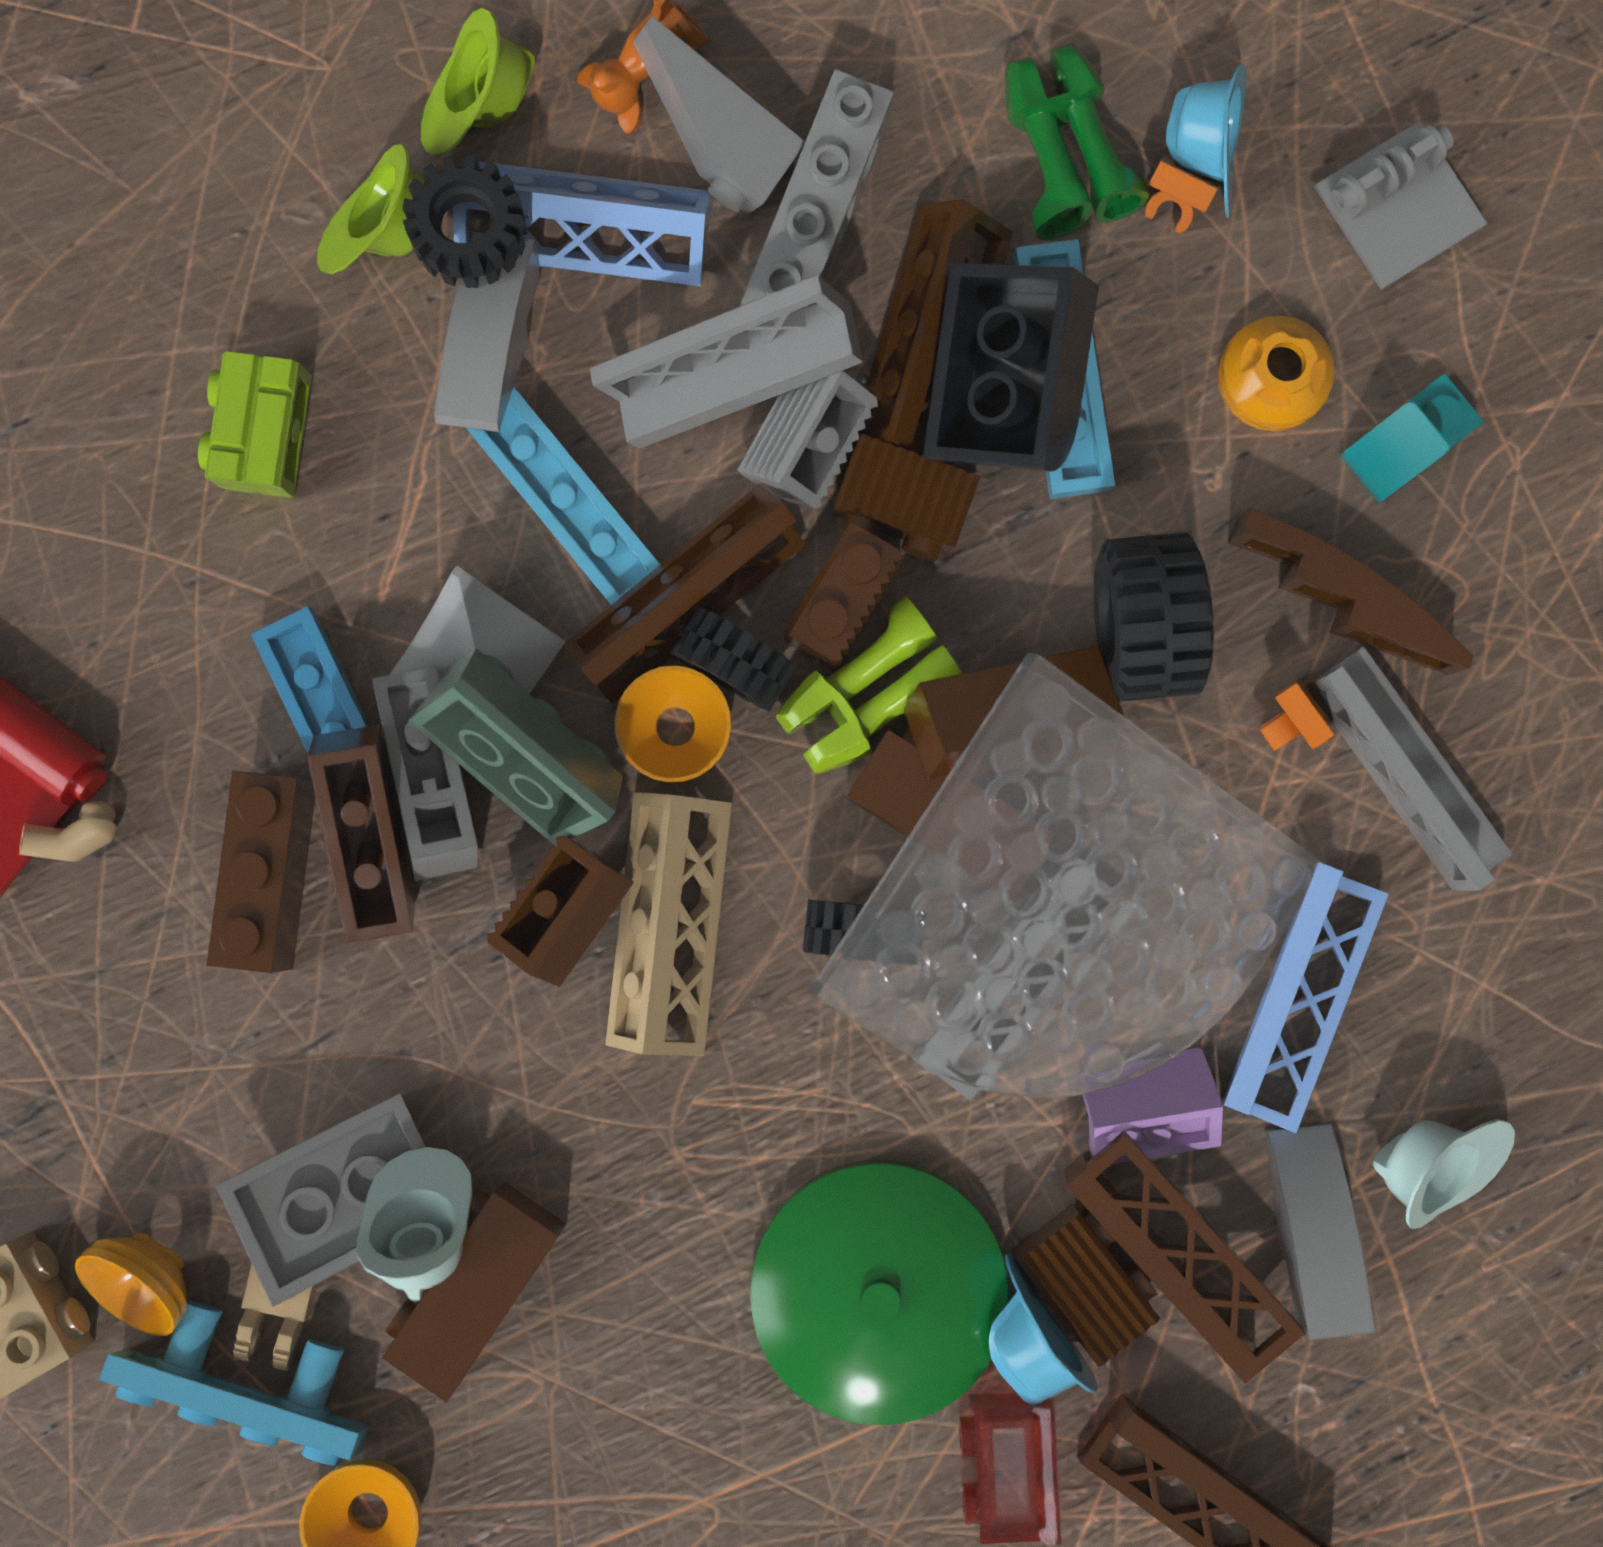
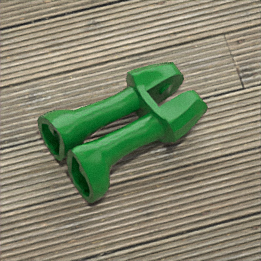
M1073 43L1053 49L1051 52V70L1058 96L1047 99L1037 67L1031 57L1012 61L1007 64L1005 70V97L1009 122L1015 128L1027 133L1037 155L1043 176L1044 193L1032 210V226L1036 237L1040 240L1059 239L1073 233L1088 220L1092 207L1097 220L1107 223L1130 216L1142 208L1149 199L1148 190L1141 175L1122 163L1103 128L1095 104L1104 95V84L1089 60ZM1070 123L1088 173L1090 197L1071 160L1059 128L1061 125Z

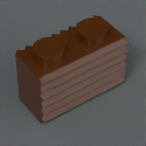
M860 434L836 498L833 515L844 519L841 526L844 530H846L851 522L877 537L879 532L903 540L901 549L908 554L921 559L936 561L939 553L949 557L952 556L980 476L976 473L956 468L951 464L923 459V455H919L914 451H908L903 447H896L880 439Z
M850 522L786 627L784 641L832 670L841 668L843 658L848 657L849 648L854 647L856 637L861 635L862 627L867 625L870 615H873L875 606L880 604L882 594H886L888 584L893 582L895 573L899 572L903 560L901 551Z
M565 835L556 837L557 846L548 848L549 857L541 858V868L533 869L534 878L525 880L526 889L518 890V900L510 901L511 910L502 912L503 921L495 923V932L487 934V942L525 973L558 987L562 985L634 883V881L599 855Z
M1071 1204L1013 1249L1012 1253L1096 1365L1100 1367L1105 1365L1108 1359L1115 1357L1120 1350L1125 1349L1130 1342L1135 1341L1140 1334L1147 1332L1150 1326L1158 1323L1160 1317L1148 1303L1158 1293L1134 1262L1124 1270L1108 1251L1118 1242L1091 1212L1083 1218L1073 1204Z

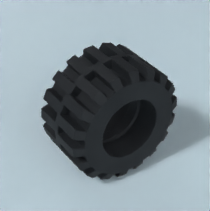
M1187 532L1105 540L1096 561L1094 575L1095 626L1098 650L1119 702L1200 694L1206 685L1212 666L1214 619L1206 566L1193 538Z

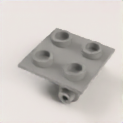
M1418 121L1314 186L1380 290H1383L1488 224L1445 159L1447 150L1453 146L1454 140L1451 132L1444 125H1439L1435 128L1430 125L1424 127L1422 122Z

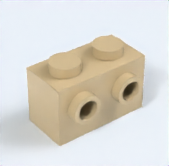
M34 1231L0 1246V1399L55 1368L95 1342L89 1332L90 1320L85 1308L78 1300L70 1298L58 1276L59 1264L55 1254L47 1244L38 1240Z

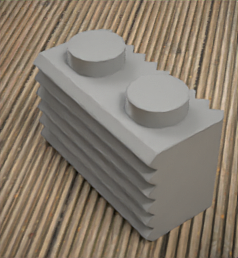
M843 370L780 394L737 471L754 484H761L779 499L812 509L822 507L821 498L828 496L827 487L834 485L833 476L841 473L839 464L847 462L846 453L853 451L852 442L859 440L858 431L865 429L864 420L872 418L871 408L878 407L877 397Z

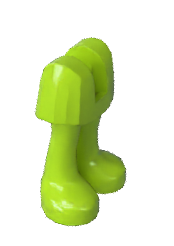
M907 596L895 602L888 610V627L871 646L847 665L826 678L816 670L813 671L798 685L777 711L775 718L788 735L813 723L827 710L839 726L832 733L821 737L815 745L802 755L814 774H821L843 767L871 754L872 749L869 739L904 713V708L920 682L963 674L950 653L943 645H940L902 677L854 710L848 701L896 665L938 642L937 636Z

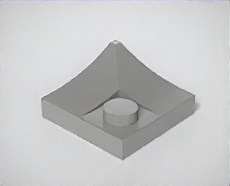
M456 565L427 618L390 675L436 666L439 681H441L454 664L477 648L484 655L492 656L505 664L511 671L513 680L533 697L566 650L563 647L566 641Z

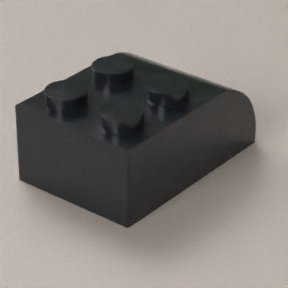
M951 263L923 459L1050 472L1058 470L1070 453L1079 423L1099 285L1074 267Z

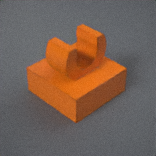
M1164 153L1149 183L1150 186L1158 190L1150 197L1146 205L1145 217L1152 220L1157 213L1158 207L1163 202L1174 201L1180 206L1182 211L1174 231L1182 234L1192 222L1194 207L1206 213L1218 190L1220 181L1183 170L1171 156Z
M1298 676L1276 693L1275 699L1284 711L1261 725L1262 728L1260 729L1273 750L1276 751L1300 733L1312 750L1335 736L1336 727Z

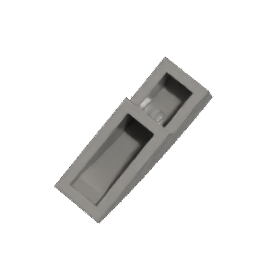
M473 232L470 242L481 238L485 233ZM523 238L525 249L522 256L516 253L513 254L516 266L509 273L502 266L496 270L499 278L498 281L489 285L484 275L476 277L478 288H466L463 278H459L439 375L434 412L436 424L499 432L529 340L526 320L540 280L535 239Z
M1327 1122L1300 1125L1297 1133L1284 1128L1265 1129L1280 1255L1288 1263L1294 1318L1305 1331L1304 1336L1309 1340L1375 1333L1360 1236L1332 1124Z

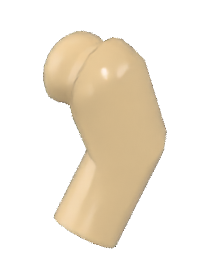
M87 802L79 812L80 819L64 829L24 823L19 845V855L68 862L80 861L113 840L117 832V825L113 823L116 817L115 809L106 802Z

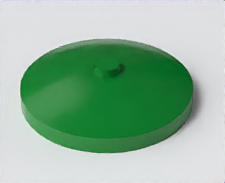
M868 1160L841 1165L823 1172L798 1188L781 1205L766 1227L756 1252L751 1278L750 1300L752 1318L762 1350L778 1376L795 1394L816 1409L835 1418L865 1425H893L918 1420L936 1413L962 1396L978 1380L991 1361L989 1348L991 1325L1008 1303V1282L1003 1256L997 1240L983 1215L963 1192L939 1175L924 1168L890 1160Z

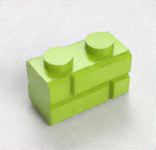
M229 351L223 352L221 369H214L211 372L207 386L209 405L215 408L211 432H203L198 445V462L201 469H205L204 478L219 488L294 498L312 375L299 362L284 358L258 357L253 354Z

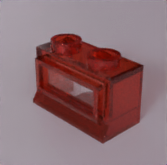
M1017 1392L969 1394L970 1416L959 1417L961 1457H972L973 1482L962 1483L965 1524L976 1525L980 1544L1020 1542L1061 1544L1054 1408L1049 1398L1039 1404L1031 1405L1024 1402Z

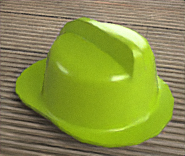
M480 8L472 12L463 24L452 55L426 102L421 121V142L424 150L435 157L450 152L460 143L470 127L490 128L509 120L516 112L525 95L535 66V56L527 48L499 34L498 22L493 12L487 9Z
M393 145L387 150L376 164L370 176L332 217L323 233L317 250V265L323 273L334 274L344 270L364 251L386 257L406 256L414 249L403 220H407L402 209L404 198L413 199L408 187L414 178L422 184L426 181L409 168V152L404 145Z

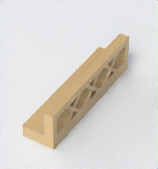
M634 792L625 875L634 883L621 901L606 1046L644 1055L704 1056L732 803L671 794ZM691 811L709 813L706 841L697 850H695L688 838ZM694 875L701 886L700 900L698 905L688 914L681 903L682 885ZM687 938L694 949L693 964L680 977L674 967L675 950ZM680 1002L687 1013L684 1040H665L668 1014Z

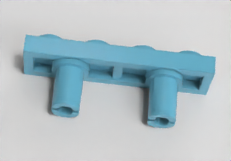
M187 1300V1311L173 1331L165 1356L154 1357L129 1348L109 1353L99 1377V1381L118 1386L115 1396L124 1401L143 1406H154L156 1399L175 1404L180 1406L177 1415L184 1420L206 1426H215L217 1420L222 1419L242 1426L239 1435L247 1440L269 1446H276L279 1438L304 1446L301 1453L302 1456L326 1465L337 1466L340 1464L341 1458L351 1460L363 1449L370 1425L330 1413V1409L325 1406L344 1349L324 1341L307 1340L288 1395L276 1396L207 1374L208 1370L202 1366L223 1311L214 1306Z

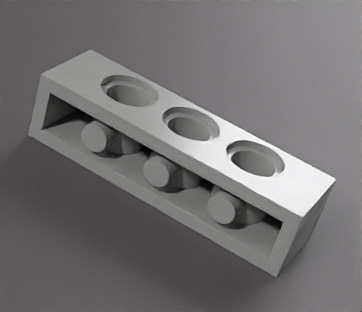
M834 69L742 298L741 306L815 275H819L826 282L828 281L891 124L893 91ZM816 303L810 304V305L805 306V307L800 308V309H804V308L809 307V306H811V305H814V304H816Z

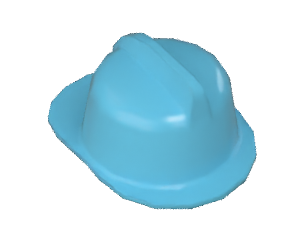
M1245 65L1237 66L1231 80L1202 82L1192 85V87L1181 89L1175 96L1166 129V146L1171 158L1183 170L1224 182L1226 218L1231 216L1233 157L1245 105Z
M1012 1253L1006 1254V1265L1017 1292L991 1325L989 1335L990 1355L998 1372L1024 1402L1031 1405L1039 1404L1076 1384L1088 1392L1095 1393L1098 1385L1087 1362L1065 1332L1054 1321L1036 1287L1017 1262L1015 1256Z

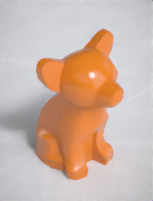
M653 0L654 6L651 12L630 33L618 58L607 59L602 63L594 62L585 66L577 75L578 83L590 88L593 100L603 110L617 115L621 129L629 135L633 134L641 123L642 109L638 96L639 85L650 77L633 41L650 17L653 16L696 52L710 39L692 16L675 0Z

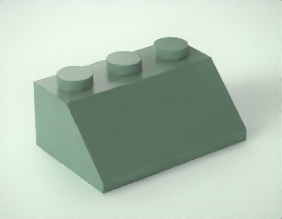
M477 648L452 666L408 720L554 846H557L556 837L565 835L572 839L608 822L616 811L623 776L609 765L607 755L593 743L581 740L561 723V716L550 704L541 699L533 698L513 680V675L505 664L492 656L484 655Z

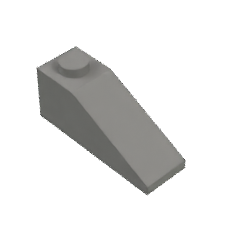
M651 16L633 41V44L698 175L711 184L708 187L709 193L724 207L734 212H739L742 209L747 214L751 213L764 204L804 146L805 141Z
M436 666L372 678L415 881L478 868V845L459 764L408 721L440 682Z

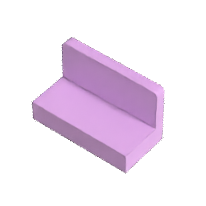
M1196 1047L1087 1065L1078 1069V1081L1088 1112L1089 1148L1092 1158L1124 1130L1149 1158L1221 1146L1223 1104L1204 1051L1201 1048ZM1124 1153L1113 1164L1132 1160Z

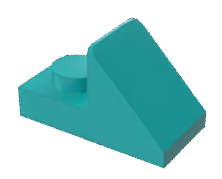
M1444 373L1341 453L1340 456L1375 500L1380 503L1444 456L1455 444L1484 423V421Z

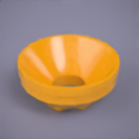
M1282 315L1267 316L1255 320L1239 330L1225 346L1219 359L1217 372L1219 390L1230 411L1245 424L1256 429L1272 432L1292 429L1312 418L1324 405L1333 386L1335 374L1332 353L1321 334L1306 322ZM1285 347L1295 351L1302 362L1300 376L1292 381H1282L1274 377L1267 366V358L1271 350Z
M662 666L649 670L636 678L627 687L619 700L614 718L615 736L626 760L640 773L654 780L668 783L685 782L698 778L712 769L722 758L729 744L732 730L729 706L719 687L706 675L692 668L682 666ZM671 709H681L688 712L693 717L695 723L691 739L680 746H671L664 743L657 732L660 717Z
M137 1233L133 1237H113L97 1240L76 1260V1274L88 1293L109 1313L139 1331L155 1336H167L176 1329L187 1311L186 1285L181 1272L184 1264L171 1248L158 1243L150 1235Z
M363 1459L352 1460L339 1465L321 1477L308 1493L302 1506L299 1521L302 1546L415 1547L419 1539L422 1523L421 1504L417 1492L406 1476L384 1462ZM362 1493H373L383 1499L388 1511L385 1523L375 1528L359 1524L352 1513V1503L355 1497Z

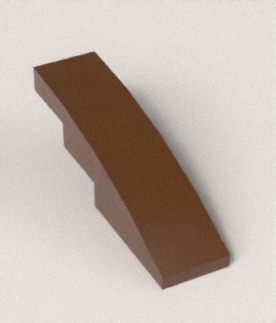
M1250 508L1236 520L1228 544L1286 564L1279 585L1280 589L1336 608L1337 612L1329 633L1445 675L1470 668L1474 656L1425 608L1372 568L1317 536L1253 508Z

